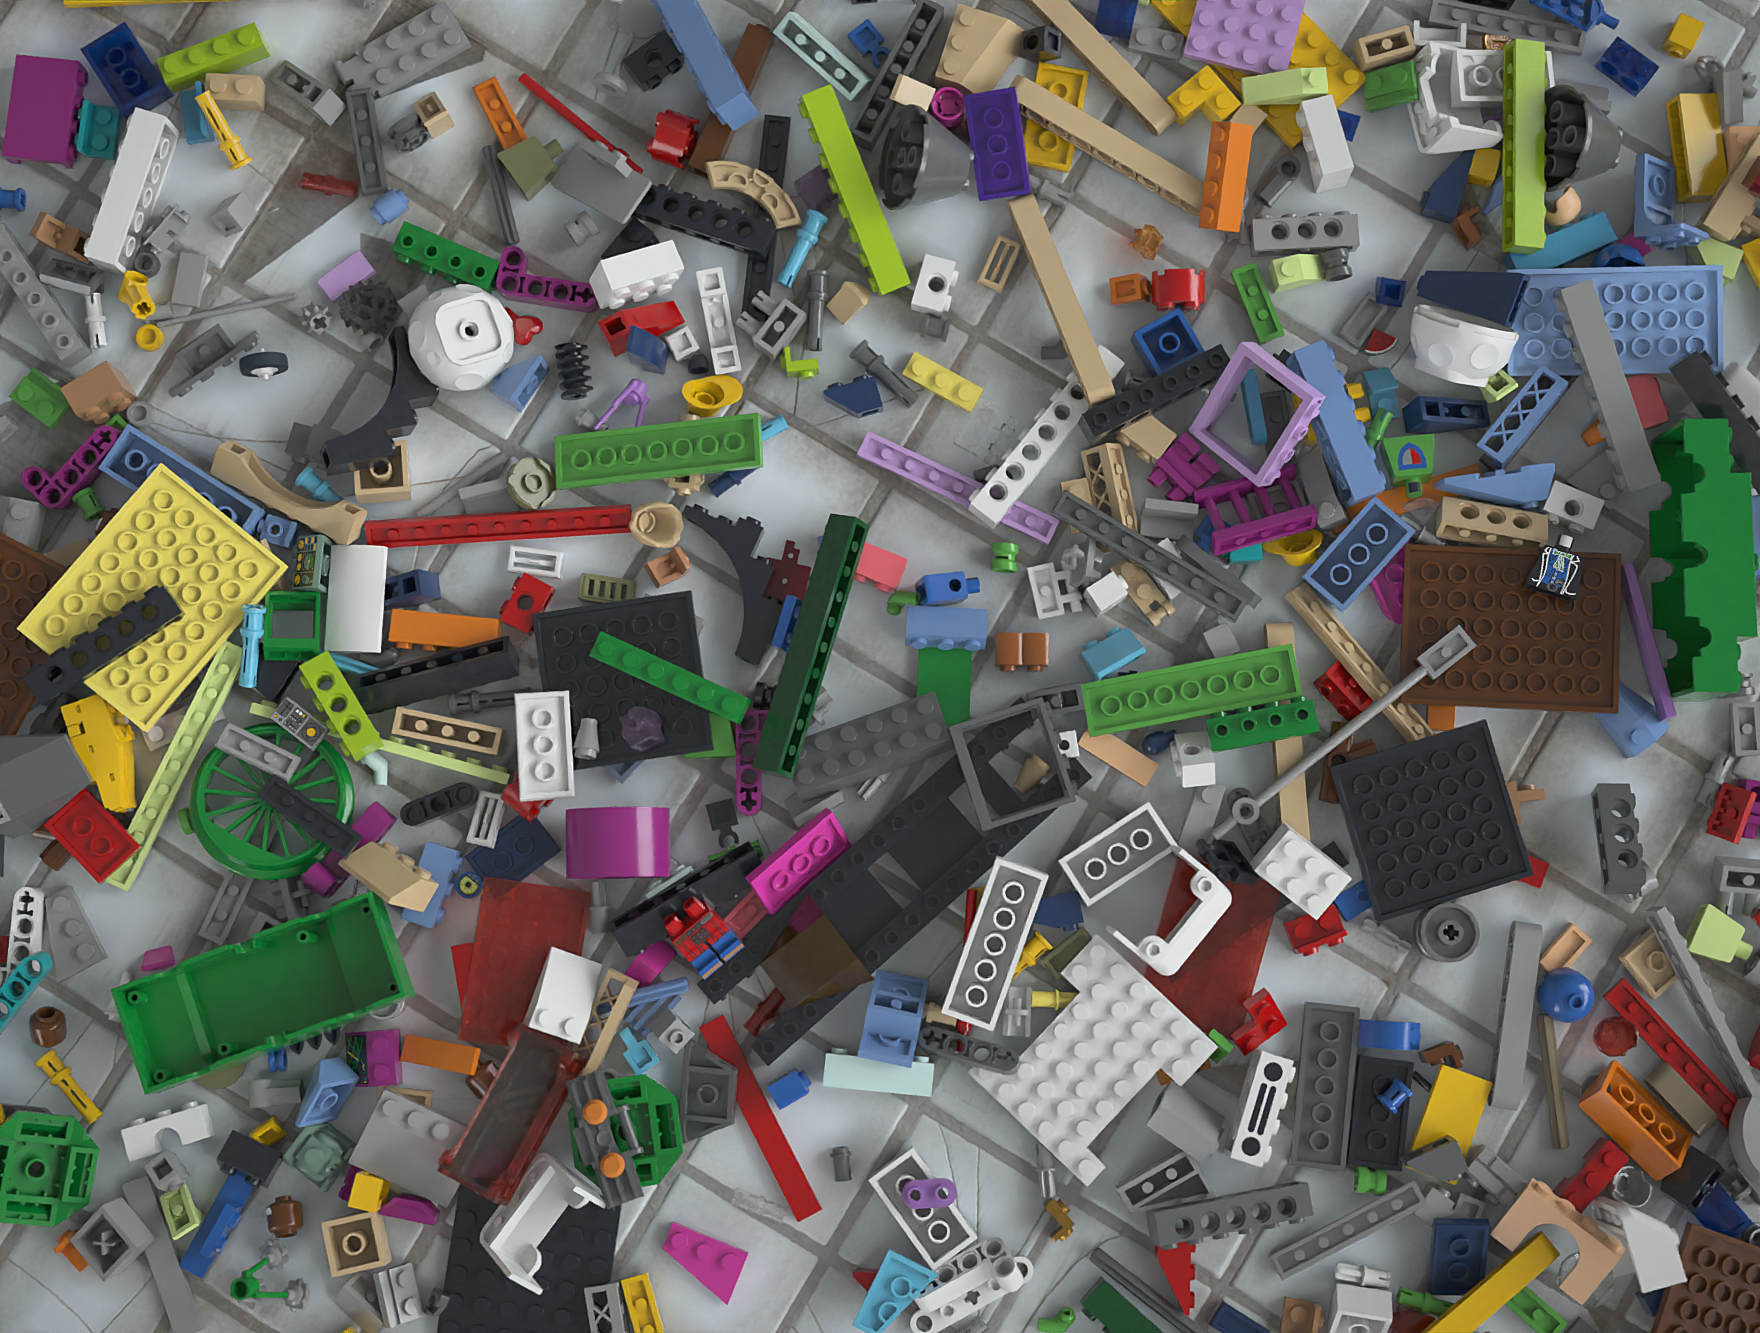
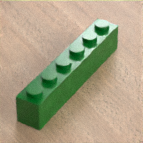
M600 631L589 655L594 659L739 725L751 703L750 699L602 631Z

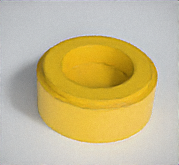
M145 324L137 330L135 340L143 350L154 352L163 345L164 335L155 325Z

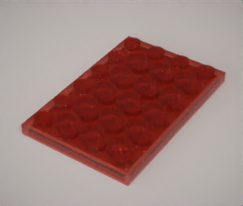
M1177 856L1155 936L1165 940L1198 899L1190 887L1191 879L1197 871L1179 856ZM1199 862V863L1202 864L1206 869L1209 870V868H1210V865H1209V864H1205V863ZM1230 879L1222 883L1231 893V904L1174 974L1165 976L1147 964L1143 976L1202 1032L1208 1033L1214 1028L1218 1033L1225 1036L1226 1039L1232 1041L1233 1039L1230 1034L1244 1025L1247 1010L1242 1003L1252 996L1281 894L1269 882L1260 879L1254 885L1236 884Z
M484 876L458 1040L566 1054L568 1040L528 1027L523 1022L550 948L554 947L580 957L582 956L592 892Z

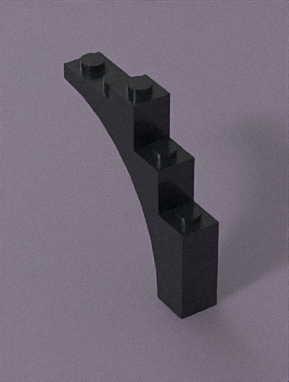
M404 326L394 327L388 337L392 355L393 376L390 392L385 404L362 427L345 436L324 442L319 453L327 476L389 465L396 452L395 443L392 438L411 435L418 422L414 409L432 406L438 397L439 387L431 383L421 373L410 354L408 335Z
M694 504L693 507L686 505L682 513L684 519L702 528L718 542L731 559L738 574L743 592L744 619L742 634L735 656L760 668L773 641L783 609L782 600L771 595L767 599L764 598L776 571L775 567L771 566L772 561L762 556H758L757 559L753 558L765 532L764 527L760 526L762 522L750 516H747L746 519L739 517L736 525L733 526V521L727 517L718 515L715 518L708 514V509L700 505Z

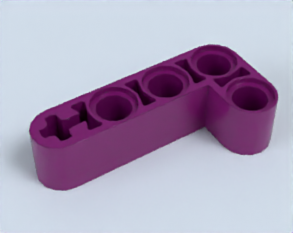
M509 246L503 250L497 275V287L506 300L592 313L600 307L589 283L527 274L528 260L523 251L517 246ZM511 257H521L517 265L511 266L508 264ZM507 282H516V287L513 290H504ZM533 286H542V291L539 294H530ZM559 290H568V295L564 299H557L555 297ZM588 294H591L592 298H589L588 302L585 303L583 298H587Z
M107 425L98 427L55 475L48 469L30 466L21 475L22 484L46 507L59 510L69 508L74 503L72 497L86 489L102 472V470L98 469L123 431ZM94 452L96 459L94 463L90 464L89 455ZM76 471L78 473V479L73 484L71 481V476ZM40 473L41 482L36 485L35 477ZM59 491L60 499L55 503L53 497Z
M769 710L746 711L744 718L753 717L756 721L755 727L752 730H744L741 724H736L737 808L746 816H754L762 808V772L752 768L754 755L752 757H744L741 750L743 745L752 743L756 746L757 751ZM746 770L756 772L757 777L752 784H745L742 781V774ZM742 788L749 790L757 788V793L751 791L752 800L757 802L756 806H752V811H748L747 807L742 806V802L747 801V792L741 793Z
M378 801L371 804L351 827L363 836V839L354 851L371 841L379 843L397 821V818ZM331 850L322 862L313 864L301 880L321 898H330L339 890L351 874L338 865L343 857Z

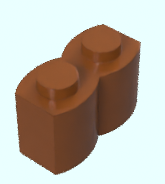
M995 633V667H1000V671L1015 672L1016 667H1027V672H1043V667L1049 666V633Z

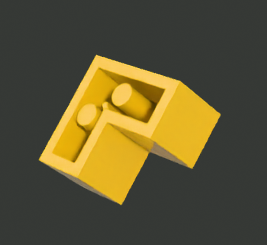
M1208 65L1174 91L1166 100L1177 115L1175 121L1180 126L1184 125L1199 111L1211 123L1212 121L1228 122L1241 106L1240 101Z

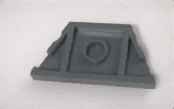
M690 1039L684 1045L680 1103V1124L683 1144L735 1123L738 1069L693 1039Z

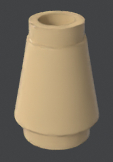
M1033 754L1031 758H1027L1013 785L1026 794L1049 774L1047 771L1051 766L1038 755Z

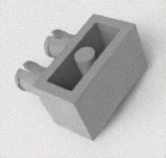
M760 290L757 293L758 297H754L751 304L767 314L769 319L766 323L761 324L749 315L748 312L744 311L741 314L742 319L739 317L735 325L753 336L754 347L776 362L784 351V347L789 345L806 323V313L786 298L778 304Z
M1714 856L1711 882L1718 889L1715 908L1724 914L1726 911L1727 915H1732L1735 892L1745 893L1742 914L1751 916L1752 913L1754 914L1760 909V860Z

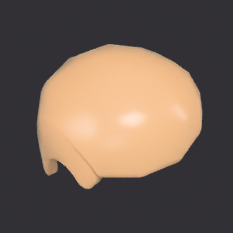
M1571 186L1564 190V194L1558 200H1554L1553 209L1546 212L1544 219L1546 224L1554 227L1571 222L1578 215L1581 201Z

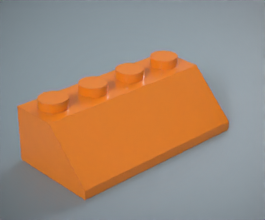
M1615 1059L1612 1060L1600 1072L1595 1081L1583 1092L1578 1106L1621 1146L1623 1151L1629 1154L1655 1181H1659L1681 1167L1693 1135ZM1610 1084V1086H1611V1091H1610V1092H1606L1607 1087H1608V1085Z

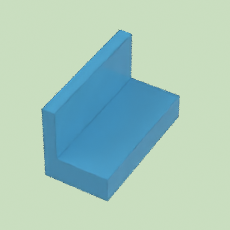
M201 81L195 82V90L180 92L186 142L189 145L215 141L214 131L198 102L195 100V97L205 92V86Z

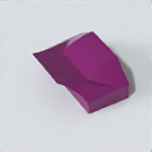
M401 1193L386 1201L381 1206L379 1215L433 1226L438 1223L440 1211L427 1198Z

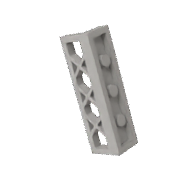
M621 1279L612 1280L607 1284L585 1287L584 1292L591 1333H600L597 1324L602 1317L611 1322V1333H630ZM607 1292L608 1303L603 1310L594 1304L592 1293ZM608 1308L610 1311V1315L606 1313ZM595 1311L600 1314L597 1319Z

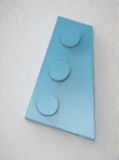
M888 1249L852 1326L866 1333H882L939 1274Z

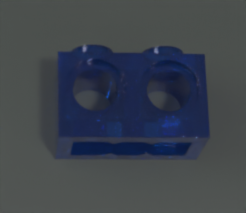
M1619 36L1615 38L1593 66L1634 97L1641 92L1660 68Z

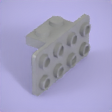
M583 138L581 142L575 144L552 178L551 185L616 222L625 224L651 187L652 182L649 178L632 170L625 162L627 158L619 151L614 149L610 152L608 147L600 141L595 140L593 143Z

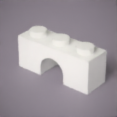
M197 1101L181 1105L182 1111L174 1114L169 1109L154 1114L156 1119L146 1122L145 1117L128 1122L129 1128L121 1130L129 1162L163 1152L161 1135L166 1128L174 1129L179 1134L182 1145L214 1136L215 1131L207 1104L198 1106Z

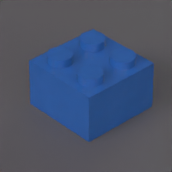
M1180 308L1133 332L1130 339L1153 378L1205 352Z

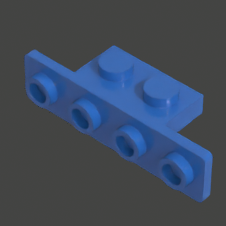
M237 1174L234 1177L228 1176L179 1264L181 1268L199 1278H203L217 1253L220 1254L228 1242L226 1237L230 1230L234 1229L242 1217L240 1212L254 1187L244 1182V1177Z

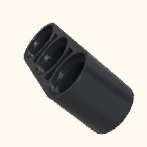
M456 783L406 803L401 808L400 818L403 823L409 826L420 827L473 806L479 797L478 790L469 783ZM467 787L471 792V796L468 801L461 802L458 796L459 792ZM442 797L446 805L444 810L437 812L433 806L434 801ZM417 807L420 810V818L412 822L408 814L412 808Z

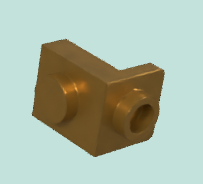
M1049 1198L1043 1205L1061 1224L1050 1234V1237L1054 1242L1059 1239L1064 1241L1074 1231L1071 1227L1075 1223L1067 1215L1071 1210L1060 1198L1056 1202L1053 1198Z

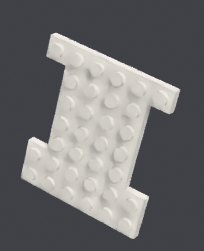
M1098 933L1061 972L1080 993L1019 1057L1021 1062L1019 1070L1013 1075H1003L973 1066L968 1071L980 1085L1087 1187L1106 1167L1087 1146L1161 1068L1181 1087L1218 1048L1212 1040ZM986 1052L979 1061L987 1059L989 1053Z

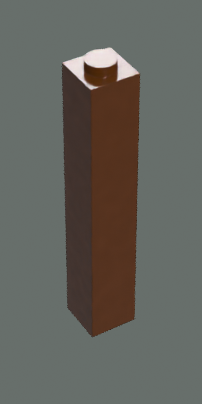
M748 23L732 64L751 96L774 40L773 32H770L768 27L762 24H756L755 26ZM712 111L688 164L691 173L708 179L705 163L723 161L736 132L727 123L722 125L717 115L713 114Z

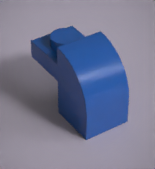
M1360 1019L1358 1047L1419 1050L1421 1038L1420 1023Z

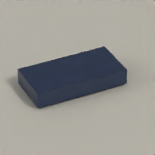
M1223 1300L1208 1323L1221 1333H1270L1267 1328Z

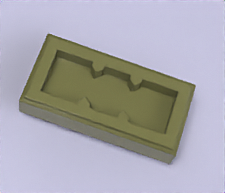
M1081 926L1043 956L1041 961L1058 981L1063 977L1061 972L1093 938Z

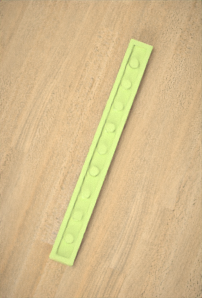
M226 640L217 651L127 830L143 847L115 871L106 882L126 892L132 887L241 670V646Z
M262 700L261 704L252 702L249 713L271 719L270 716L277 709L278 704ZM313 714L317 720L328 727L325 721L329 718ZM350 725L347 728V734H354L357 732L353 731L354 725ZM330 730L327 734L342 739L338 732L333 735ZM390 736L389 740L381 738L384 746L379 748V750L504 785L511 784L514 777L507 774L508 768L493 764L492 768L489 769L482 767L483 761L467 757L466 762L457 760V754L441 750L439 755L430 752V746L415 743V747L404 745L406 740Z

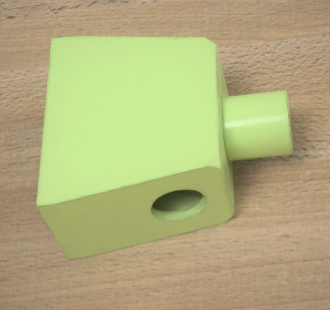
M1711 904L1699 905L1685 937L1690 954L1721 963H1730L1734 955L1747 960L1753 949L1752 945L1741 941L1745 932L1743 926Z

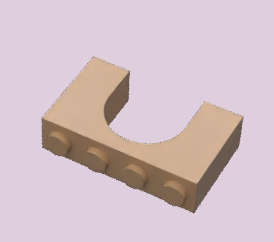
M1532 1178L1496 1223L1490 1235L1513 1252L1528 1232L1538 1225L1555 1224L1568 1230L1579 1245L1580 1257L1564 1276L1559 1288L1583 1305L1621 1259L1625 1247L1622 1246L1621 1241L1617 1237L1601 1230L1593 1219L1587 1216L1584 1217L1577 1212L1568 1200L1560 1199L1552 1193L1551 1188L1547 1184Z

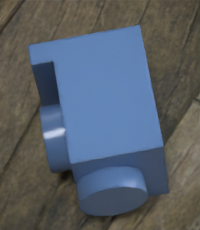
M268 514L266 519L262 518L260 520L257 533L261 534L260 540L266 538L267 543L292 551L294 543L297 544V539L303 527L296 522ZM275 526H279L280 532L273 535Z

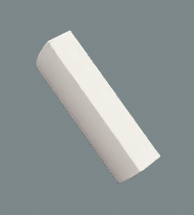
M1503 50L1454 51L1451 67V108H1503ZM1545 51L1547 55L1545 64L1547 85L1545 91L1555 86L1551 51Z
M331 545L324 651L328 650V652L381 653L388 547Z

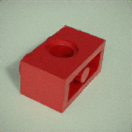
M524 572L522 578L519 576L516 578L511 589L514 593L510 600H505L499 610L501 615L499 620L532 637L534 633L532 614L545 612L556 590L547 583ZM524 597L532 599V605L527 610L519 608V602Z

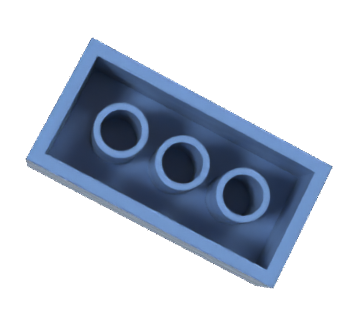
M1374 496L1302 578L1338 610L1344 613L1416 531Z

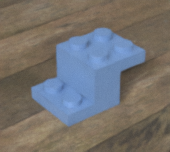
M877 969L857 1057L911 1068L930 980Z

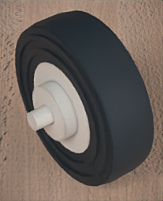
M261 348L259 353L249 354L240 358V372L248 377H263V380L266 381L269 380L268 376L278 375L287 371L288 359L284 353L265 352L264 348Z

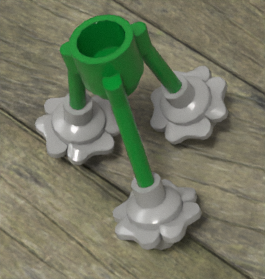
M268 1238L265 1244L259 1247V1251L262 1253L260 1256L261 1261L250 1269L242 1271V1277L232 1282L230 1296L237 1299L240 1306L245 1305L250 1309H254L256 1304L262 1305L264 1298H282L285 1300V1305L290 1306L291 1312H295L298 1309L304 1310L305 1304L310 1300L309 1285L304 1283L302 1278H298L296 1281L290 1280L288 1287L283 1292H267V1287L263 1286L264 1280L262 1278L257 1279L252 1275L264 1265L268 1266L270 1270L274 1268L281 1270L284 1264L289 1262V1257L287 1256L288 1249L279 1239L273 1241Z

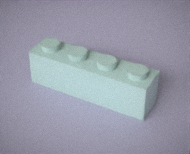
M788 12L773 31L776 36L850 101L858 102L874 81L797 13Z
M832 1048V1052H826L823 1086L931 1097L934 1062H929V1057L914 1056L911 1068L857 1057L858 1055L848 1054V1049Z

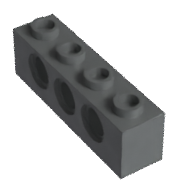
M1598 783L1591 793L1604 894H1637L1646 883V870L1641 866L1643 847L1641 843H1638L1637 838L1639 820L1634 816L1635 794L1631 793L1630 783ZM1611 810L1619 812L1621 817L1615 816ZM1615 835L1621 836L1625 842L1617 840ZM1618 860L1624 861L1628 867L1620 865Z

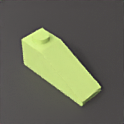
M1326 67L1297 68L1242 78L1243 105L1301 104L1302 101L1326 96L1328 94Z

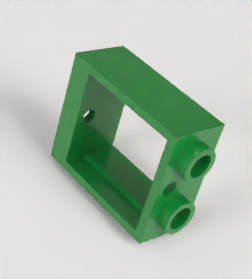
M281 589L269 591L265 595L264 660L309 661L320 655L321 593L310 591L294 592ZM273 610L313 611V638H272Z

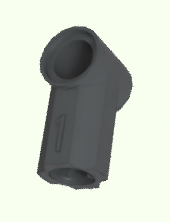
M1293 156L1283 157L1253 192V195L1261 204L1271 208L1286 189L1295 182L1301 171L1298 159ZM1290 166L1294 174L1291 176L1283 174L1281 167Z

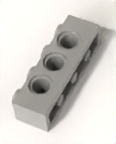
M1338 211L1334 215L1326 216L1322 212H1314L1308 214L1307 217H1297V214L1282 215V218L1260 215L1252 219L1249 225L1251 257L1320 254L1341 248L1348 249L1349 252H1355L1360 245L1358 214H1350L1349 211ZM1324 228H1333L1336 236H1328L1324 232ZM1298 229H1306L1310 237H1301L1298 234ZM1280 230L1284 238H1274L1271 231Z

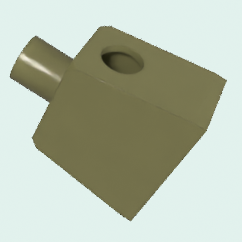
M534 136L499 152L497 156L522 193L530 201L552 180L558 171L553 159L562 154L564 150L556 139L543 147Z

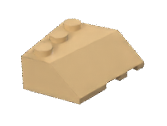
M958 4L935 74L934 86L938 88L952 87L959 90L962 95L992 91L1021 51L1022 31L1025 30L1008 18Z

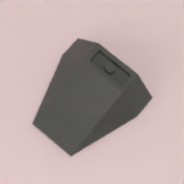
M66 733L0 736V834L13 839L37 830L92 782V777Z

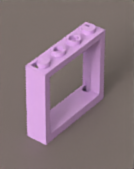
M1241 342L1188 431L1258 487L1271 485L1275 478L1280 477V470L1284 463L1288 462L1294 455V447L1297 442L1307 434V426L1312 418H1315L1320 413L1318 409L1326 396L1255 342ZM1253 362L1303 399L1261 469H1258L1212 432Z

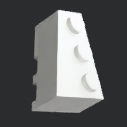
M1332 94L1302 101L1298 112H1296V122L1302 130L1303 145L1308 157L1315 194L1346 186L1354 165Z

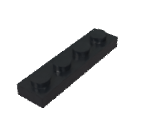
M273 774L257 795L260 800L346 860L363 839V836L275 774Z

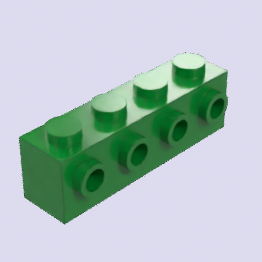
M403 222L391 248L397 256L396 260L408 266L414 263L420 266V270L428 275L435 276V273L444 276V281L456 286L459 283L474 285L492 295L497 285L499 261L411 223Z
M1306 696L1291 698L1290 704L1280 705L1279 701L1263 704L1264 709L1253 711V706L1236 709L1237 714L1227 716L1226 711L1210 714L1211 719L1206 720V727L1212 753L1319 733L1320 730L1313 699L1307 700Z

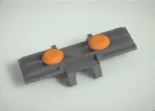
M603 1069L567 1081L566 1085L579 1127L573 1129L572 1133L574 1139H576L584 1168L592 1165L607 1209L643 1197L644 1193L632 1156L643 1153L644 1150L643 1147L639 1146L628 1113L630 1110L629 1104L615 1108ZM618 1115L629 1148L628 1151L623 1153L616 1146L610 1127L612 1126L610 1118Z

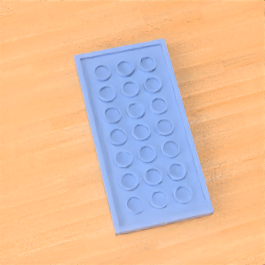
M1723 265L1516 269L1505 271L1522 273L1531 277L1512 329L1519 333V338L1512 349L1509 362L1506 364V373L1510 377H1532L1542 364L1559 376H1580L1583 373L1580 363H1576L1573 359L1571 349L1574 346L1571 337L1567 338L1564 333L1563 323H1565L1562 312L1559 313L1557 311L1554 298L1556 297V291L1589 279L1593 281L1625 375L1672 374L1669 370V365L1698 347L1700 352L1706 350L1714 361L1710 366L1715 373L1723 372L1724 370Z

